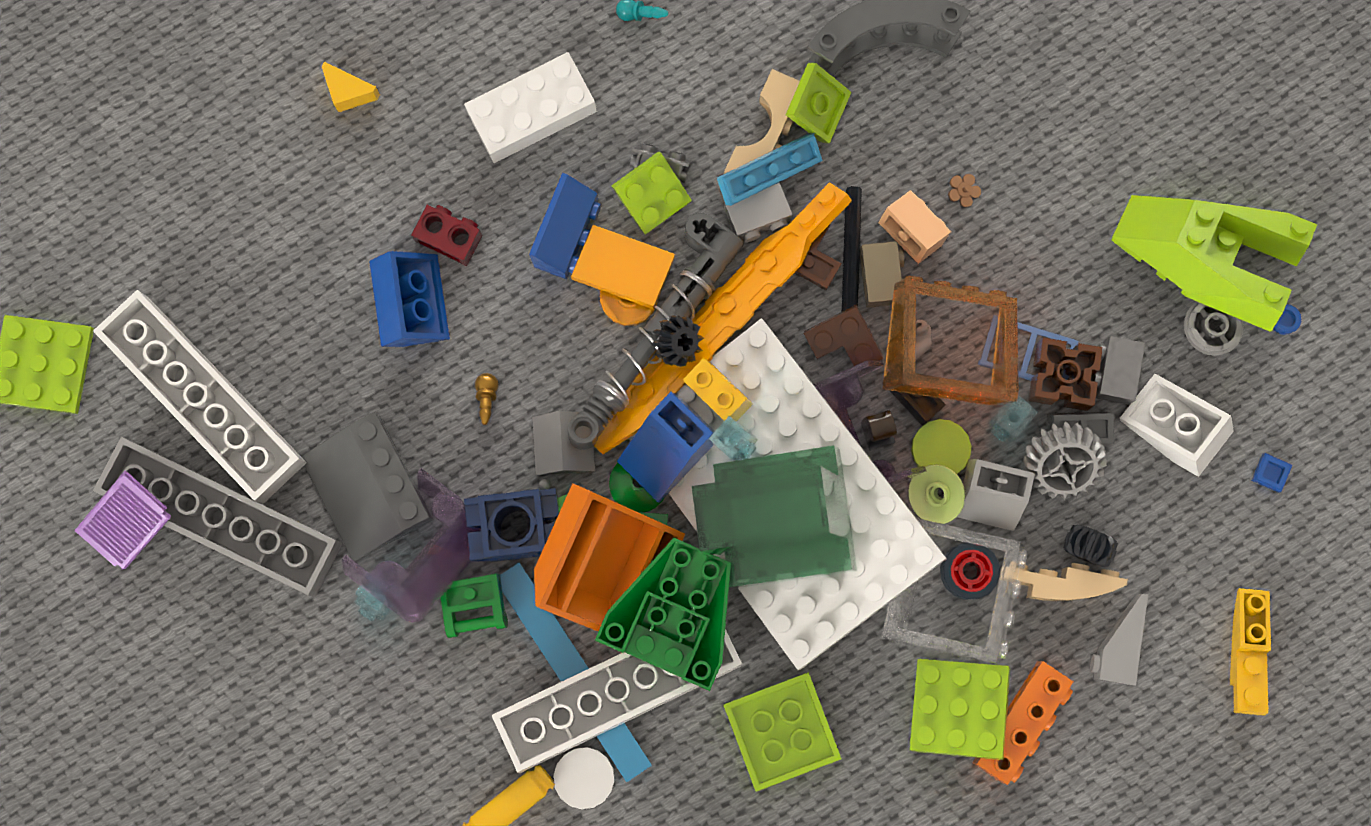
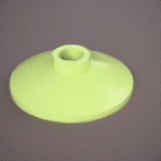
M929 465L920 469L913 476L909 485V501L914 512L922 520L931 524H945L954 520L961 513L965 503V490L961 479L953 470L942 465ZM939 488L943 490L944 498L938 496Z

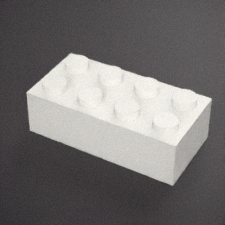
M569 52L464 104L493 163L597 112L595 101Z

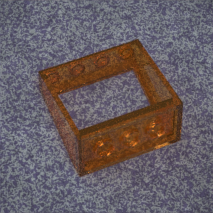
M906 276L904 280L895 283L882 389L989 406L1017 402L1019 391L1017 298L1007 297V292L991 290L989 293L979 292V287L962 286L961 289L951 287L952 283L946 281H934L933 284L924 283L923 278L917 276ZM916 294L999 307L991 385L915 373Z

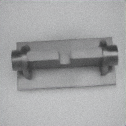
M641 143V147L635 146L632 151L637 152L638 155H632L629 167L635 169L658 152V147L648 143ZM670 150L669 155L662 153L679 181L686 182L688 171L683 169L684 166L688 167L692 161L686 160V154Z

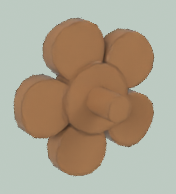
M966 174L963 178L960 176L952 177L950 186L954 189L948 193L950 200L955 202L960 199L961 206H971L973 203L972 198H978L981 195L980 187L972 186L975 183V177L971 174Z

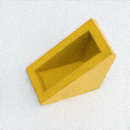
M326 62L323 63V73L333 104L338 112L378 100L380 94L376 86Z

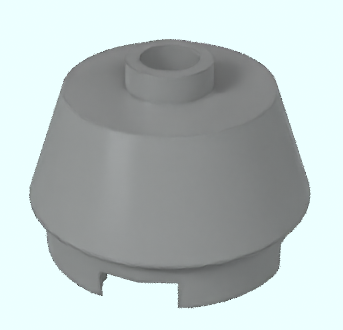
M1195 302L1186 313L1184 320L1186 337L1195 349L1204 354L1213 356L1226 354L1239 344L1243 335V320L1200 302Z

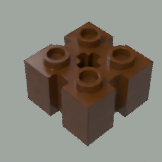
M1043 337L1036 344L1033 367L1040 368V373L1038 372L1031 378L1028 401L1053 405L1059 399H1062L1066 408L1088 411L1095 406L1098 382L1091 381V376L1100 371L1103 347L1079 343L1073 349H1066L1067 341ZM1063 369L1066 370V375L1070 376L1067 380L1060 375V371Z

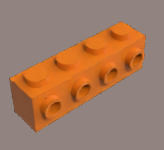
M1037 661L1007 708L1004 760L975 758L973 764L1005 785H1008L1010 781L1015 783L1023 772L1022 762L1027 755L1031 757L1039 747L1040 741L1037 739L1043 729L1048 731L1055 722L1057 716L1054 715L1057 707L1059 704L1065 705L1071 697L1073 690L1070 687L1074 681L1044 661Z

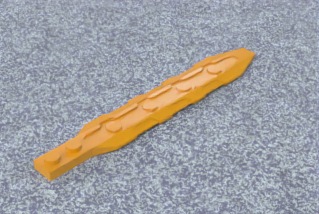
M829 182L789 225L765 238L745 259V263L722 287H718L705 301V305L692 319L693 324L700 326L697 335H701L704 338L698 342V346L703 351L699 353L694 352L696 361L687 362L686 366L683 367L667 365L663 362V359L660 363H648L643 369L645 383L637 386L630 385L626 391L629 405L623 411L613 415L612 420H608L609 424L607 426H603L604 430L594 445L598 451L605 454L636 434L656 406L670 392L676 394L686 384L683 379L703 358L709 362L713 359V354L736 330H740L754 316V311L777 287H781L802 265L811 243L850 204L852 200L849 195ZM655 356L651 361H658L659 358ZM641 372L633 381L634 383H641L643 381Z

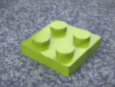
M808 63L786 112V116L809 134L814 133L818 141L830 144L851 91L817 63Z
M660 152L654 154L612 185V188L645 235L692 201Z

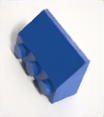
M565 173L561 174L529 256L534 268L567 280L569 272L573 273L579 259L576 256L580 246L584 247L590 230L587 229L590 220L597 219L601 204L598 203V195L595 191Z
M389 251L369 261L381 347H406L450 339L438 254Z

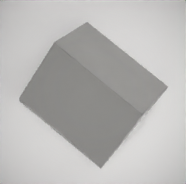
M556 411L532 417L536 476L595 472L594 446L586 450H580L575 448L568 438L569 423L579 412ZM586 426L578 427L575 431V434L580 438L589 437L592 433L590 428Z

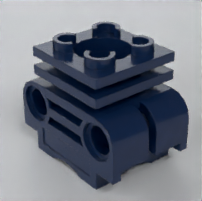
M556 488L489 494L464 499L467 527L472 529L481 528L480 532L468 533L470 561L498 562L540 557L554 526V523L548 524V520L557 519L559 515ZM516 511L527 513L531 521L530 530L527 535L516 542L505 541L501 533V524L504 518Z

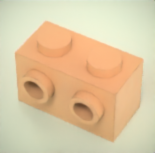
M911 190L888 206L878 222L918 264L939 249L951 233L946 224Z

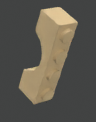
M774 69L771 70L759 103L769 115L771 127L766 136L759 142L749 146H736L724 174L782 146L778 144L782 134L788 136L794 123L793 120L786 116V112L799 85V80Z

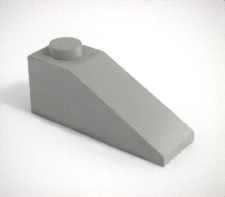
M1137 594L1134 596L1097 649V655H1092L1090 672L1094 673V680L1136 686L1148 594Z

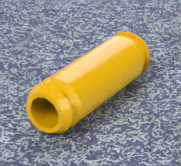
M536 765L533 771L524 773L474 813L467 824L463 822L462 826H509L544 798L550 788L553 790L555 783L541 765Z

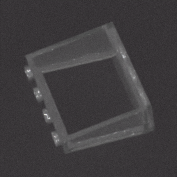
M916 518L928 534L1005 551L986 648L908 630L918 581L889 602L882 637L899 644L1000 665L1001 659H1006L1008 655L1009 641H1006L1005 638L1007 628L1012 629L1014 625L1015 611L1011 609L1013 599H1018L1022 582L1017 579L1019 569L1025 568L1028 552L1023 550L1024 545L1020 541Z

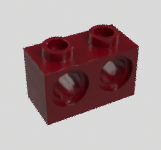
M426 205L411 234L413 240L467 266L482 238V233L478 229L479 225L465 217L459 220L451 216L452 212L443 206L437 205L434 208ZM433 222L443 223L440 231L436 233L428 231L429 226ZM460 234H467L469 236L468 241L463 245H456L454 243L455 238Z

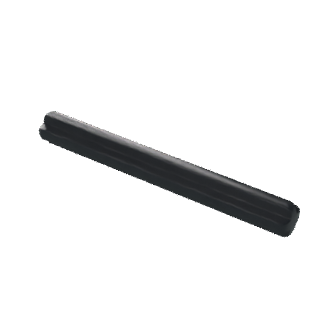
M850 186L846 189V193L852 201L845 208L841 312L855 305L858 306L862 189L856 186Z

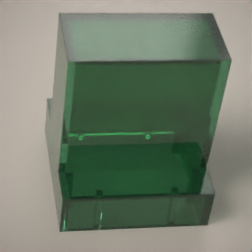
M835 445L713 464L715 482L691 486L700 551L725 556L726 561L731 562L729 587L742 588L857 571L840 449Z

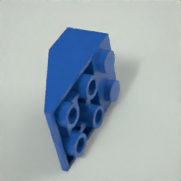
M670 392L648 415L617 462L660 503L721 436L680 396Z

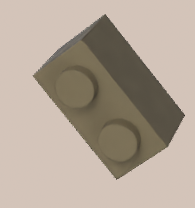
M897 241L862 245L860 248V260L866 308L902 304L904 296H908L907 279L901 277L900 267H904L905 262L903 250H898Z

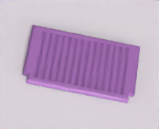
M125 470L74 531L112 565H119L122 569H126L167 523L171 515L165 511L167 507Z

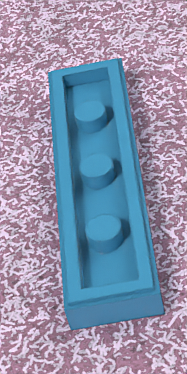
M814 133L806 134L717 177L725 204L732 206L823 161Z

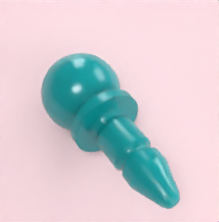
M620 0L616 6V13L623 21H631L633 19L641 21L642 17L658 19L669 14L667 10L660 7L645 6L643 1L639 0L637 2L634 0Z

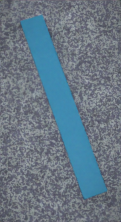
M517 563L502 573L500 580L503 594L559 680L562 682L589 669L554 614L535 606V585L521 564ZM625 723L597 736L626 782L652 766Z

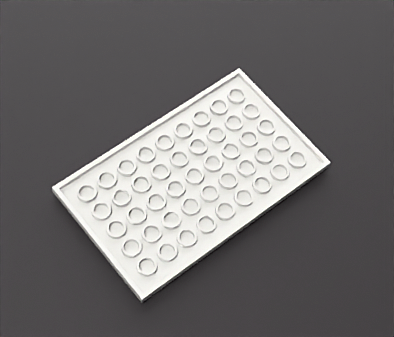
M761 318L715 354L710 361L753 403L733 426L726 423L687 384L676 393L721 438L678 482L669 494L713 555L731 562L730 578L797 670H801L947 558L773 331ZM635 434L629 438L630 441L633 439Z

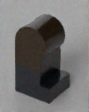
M890 410L867 416L862 420L861 426L869 451L895 443L894 436L897 435V429Z

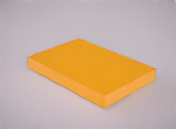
M592 225L571 279L654 309L675 259V254Z

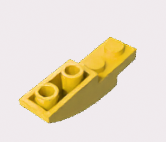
M1242 588L1237 590L1233 616L1230 685L1234 686V713L1262 716L1268 714L1267 653L1271 651L1270 591Z

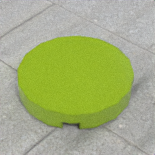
M937 419L927 422L917 431L912 440L911 453L919 469L929 465H942L950 468L957 474L967 465L968 459L971 456L972 446L968 434L960 425L951 420Z

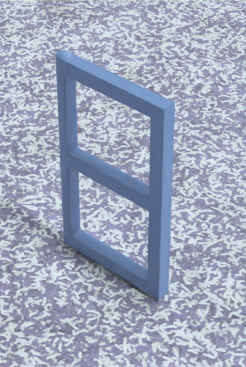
M993 315L978 365L1031 381L1034 375L1026 372L1037 335L1067 341V344L1071 345L1070 349H1073L1079 341ZM998 323L1031 333L1020 371L987 361ZM1064 369L1062 378L1067 380L1068 375H1066V370Z

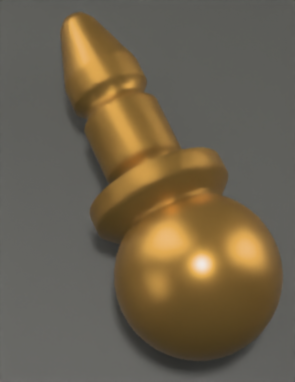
M483 373L477 377L475 389L477 391L476 399L480 401L479 416L482 424L487 425L491 417L492 401L496 400L495 392L498 389V380L490 373Z

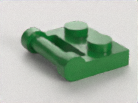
M500 574L439 584L444 626L448 638L458 637L459 633L491 627H496L497 629L508 627ZM492 606L493 615L462 621L456 620L455 613Z

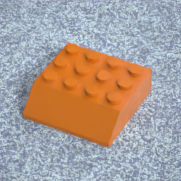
M572 483L534 568L535 606L599 631L605 615L612 605L673 538L683 541L685 533Z

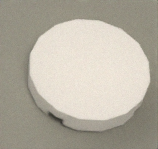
M589 747L575 748L566 753L557 763L553 776L555 789L560 799L569 806L578 809L594 808L603 803L612 792L615 781L614 769L608 758L599 750Z

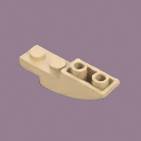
M1010 563L1009 567L1001 568L999 577L1001 581L1028 586L1027 598L1047 601H1068L1095 597L1124 587L1128 579L1119 577L1120 572L1101 569L1100 574L1089 571L1090 566L1078 563H1071V567L1062 568L1061 578L1057 577L1058 572L1040 569L1039 573L1027 571V565Z

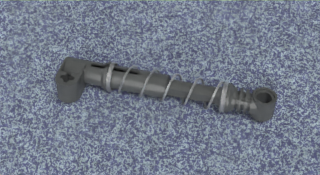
M695 213L688 218L684 239L688 246L700 255L691 267H686L680 273L681 280L676 286L672 285L674 289L660 307L655 306L657 312L644 329L639 327V330L645 336L634 351L630 353L622 349L628 356V359L614 375L606 371L611 381H598L593 388L594 394L592 399H589L587 402L588 405H585L582 408L583 411H580L577 416L571 419L568 427V438L575 448L580 450L592 448L603 432V426L609 424L608 420L611 421L613 415L623 411L629 405L626 391L630 385L637 386L645 383L643 368L646 364H656L662 361V358L655 362L649 361L659 348L654 347L651 343L657 340L658 336L653 331L656 329L661 330L660 321L669 320V316L672 315L693 319L696 307L703 299H708L715 290V282L743 247L742 240L734 232L705 213ZM700 228L705 230L704 232H699V234L694 232L695 230H700ZM714 232L715 236L708 245L705 244V237L708 238ZM709 267L707 272L702 276V278H700V276L703 274L706 268ZM683 299H685V301L682 303V305L679 306V304L681 303V301H682ZM641 372L643 381L641 383H634L633 381ZM586 426L590 428L592 433L589 437L580 438L575 434L576 429Z

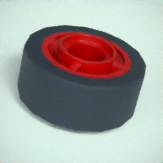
M976 542L962 543L951 548L945 555L947 559L940 566L941 580L945 588L954 596L964 600L980 599L990 594L997 586L1000 577V565L995 554L985 545ZM968 562L974 564L977 568L976 577L972 580L967 579L963 574V568Z

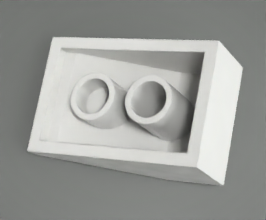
M1157 374L1151 377L1137 395L1136 401L1131 403L1120 417L1121 422L1172 462L1198 477L1234 432L1231 415Z

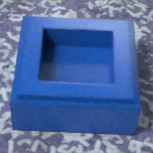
M1263 453L1251 481L1280 493L1293 465Z

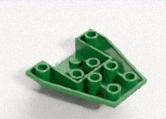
M673 538L607 611L595 641L622 653L634 656L710 691L723 661L731 562Z

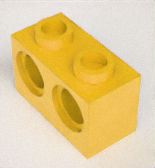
M704 358L683 379L712 410L732 426L753 405L736 386L712 363Z

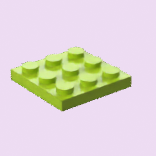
M4 315L0 335V404L78 414L94 328L91 326Z
M917 659L910 751L1004 760L1010 667Z
M809 672L723 704L756 792L841 760Z

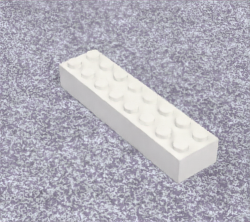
M136 290L93 330L254 501L264 504L307 463L169 318L140 291Z
M726 629L723 661L716 678L742 665ZM621 653L493 714L492 718L517 773H522L699 686L627 653Z

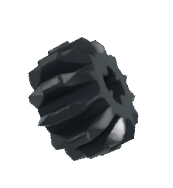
M672 315L669 316V320L660 321L661 330L656 329L653 331L658 336L657 340L651 343L654 347H659L655 355L658 358H662L665 364L683 367L686 366L687 362L696 361L694 352L699 353L703 351L698 346V342L704 339L701 335H697L700 326L693 324L691 318Z
M1077 524L1072 525L1070 532L1067 533L1066 542L1063 547L1067 553L1076 558L1100 567H1108L1117 553L1118 543L1113 537Z

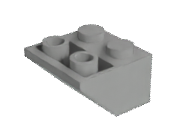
M968 459L963 481L965 503L957 518L1014 531L1029 502L1035 473L979 459Z

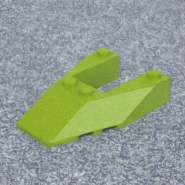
M1131 195L1111 241L1139 262L1144 260L1156 269V275L1165 281L1168 278L1182 289L1181 294L1185 297L1271 332L1284 312L1292 290L1233 266L1241 244L1297 266L1310 245L1317 224L1286 212L1192 199Z

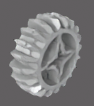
M1065 421L1062 428H1058L1053 424L1052 430L1049 432L1041 429V437L1032 436L1033 445L1026 446L1027 455L1023 459L1024 470L1035 473L1032 486L1038 488L1042 495L1048 492V495L1053 499L1060 494V497L1065 500L1068 494H1072L1077 498L1079 491L1083 490L1088 493V485L1097 486V477L1104 476L1103 467L1107 466L1106 451L1104 446L1101 445L1099 436L1093 434L1092 430L1088 427L1082 429V426L1077 422L1070 428V425ZM1064 455L1066 457L1067 466L1064 465Z

